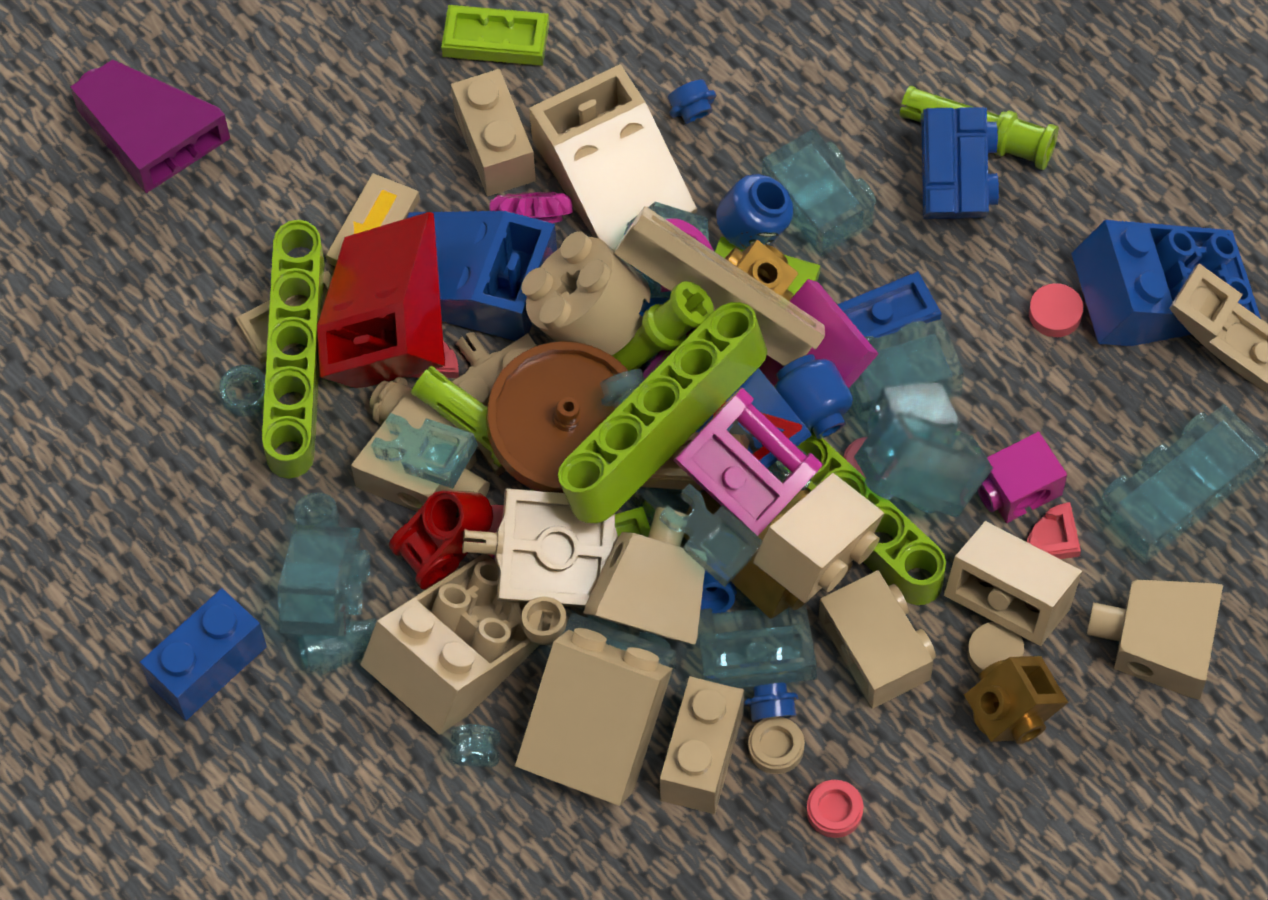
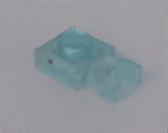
M392 413L389 414L385 422L390 433L398 435V438L393 441H384L376 437L371 444L376 458L391 462L401 460L406 474L452 489L478 446L475 436L471 432L427 418L421 428L416 429L405 418Z
M689 483L682 490L680 497L690 504L693 512L688 516H679L671 507L667 506L661 512L659 519L668 528L686 533L691 537L683 550L721 585L726 587L757 554L763 540L724 505L714 515L706 509L700 492Z

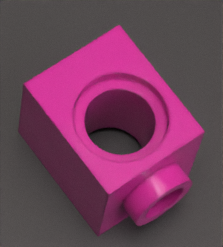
M1038 431L983 459L977 491L984 506L990 512L998 510L1005 522L1009 523L1026 514L1025 508L1030 506L1034 510L1062 496L1067 473Z

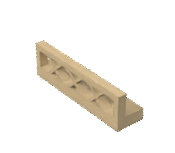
M646 206L643 207L614 251L615 255L671 292L675 286L683 281L699 285L711 298L714 311L730 302H741L749 305L755 312L767 347V355L783 366L807 355L812 347L817 349L825 337L824 324Z

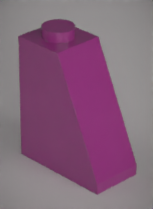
M113 59L100 68L87 71L78 82L70 86L78 112L145 193L156 188L231 139L225 114L219 107Z

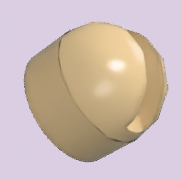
M547 596L537 597L525 605L522 611V626L524 633L531 642L539 645H552L553 641L565 633L567 627L566 611L564 606L555 598ZM544 614L553 615L549 630L541 631Z

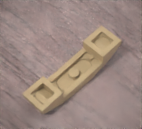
M1201 264L1196 265L1170 306V310L1184 327L1211 353L1243 378L1268 392V324L1238 303L1243 295Z

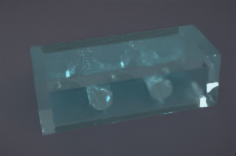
M1225 404L1209 416L1205 412L1195 416L1185 426L1181 434L1182 437L1170 447L1165 443L1156 447L1143 461V468L1131 478H1128L1126 475L1120 476L1104 491L1102 495L1104 501L1099 519L1144 565L1263 470L1268 455V446Z

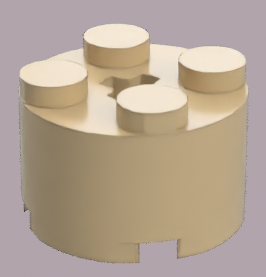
M578 231L567 236L561 247L552 253L541 267L531 270L525 276L521 287L522 293L527 296L526 310L529 319L555 342L567 341L591 345L611 356L620 351L635 336L637 330L642 325L643 317L639 312L643 300L645 299L650 303L651 296L649 284L644 276L629 263L615 255L614 250L599 238L588 237L583 232Z

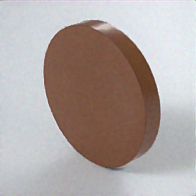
M560 341L530 348L506 365L492 387L487 408L486 427L493 452L505 470L527 487L536 491L564 493L558 478L559 467L563 461L638 387V384L626 367L617 359L591 345Z

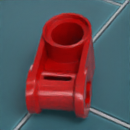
M437 491L429 496L425 504L410 521L393 535L389 542V549L394 555L402 556L417 574L415 578L417 585L421 589L426 590L455 572L460 561L468 554V552L462 553L464 529L482 532L489 531L493 521L492 506L489 500L478 492ZM459 508L460 517L459 522L457 523L456 512Z

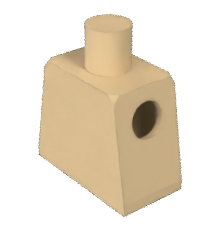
M412 388L407 391L351 464L355 485L358 488L414 511H418L425 504L428 497L437 491H474L486 497L490 487L488 481L470 471L477 461L474 441L471 437L440 415L431 406L411 394Z
M657 507L648 537L636 533L622 532L597 580L583 613L681 643L695 645L699 627L706 556L705 554L680 547L689 516L674 510Z
M1157 580L1132 581L1125 609L1093 602L1087 635L1119 641L1114 669L1190 698L1200 700L1207 679L1223 585Z

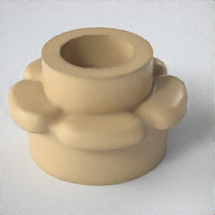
M397 377L394 381H383L372 393L370 408L373 410V420L378 422L379 425L384 423L410 389L405 378Z

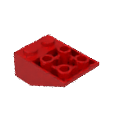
M426 212L344 237L317 324L321 378L353 388H363L380 384L383 381H392L397 377L418 374L426 369L428 370L430 366L435 368L445 366L434 213Z

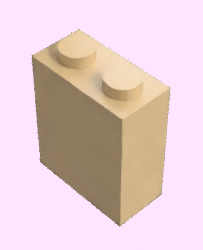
M576 628L574 632L568 630L553 641L515 767L620 806L632 794L637 783L673 668L658 663L659 657L647 650L631 647L625 651L606 644V637L598 632L584 628Z

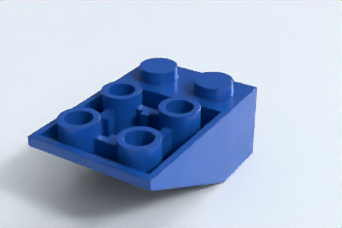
M507 211L432 212L434 213L442 322L513 341L520 339L527 333L529 334L532 322L527 314V296L522 293V282L531 270L541 267L545 260L557 250L555 224ZM409 212L407 218L426 212Z
M1104 220L1071 253L1098 344L1135 346L1192 335L1170 310V306L1194 267L1198 264H1201L1243 295L1238 303L1261 319L1232 230Z

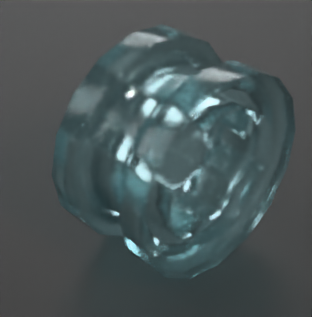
M238 365L232 367L223 375L220 380L219 390L224 406L230 413L237 416H251L264 409L265 375L259 368L251 365ZM245 381L252 382L253 389L257 393H247L244 400H238L233 388H242Z
M467 724L454 727L451 730V741L456 744L449 752L451 762L459 766L494 767L499 763V752L494 749V747L501 743V733L497 729L484 725Z

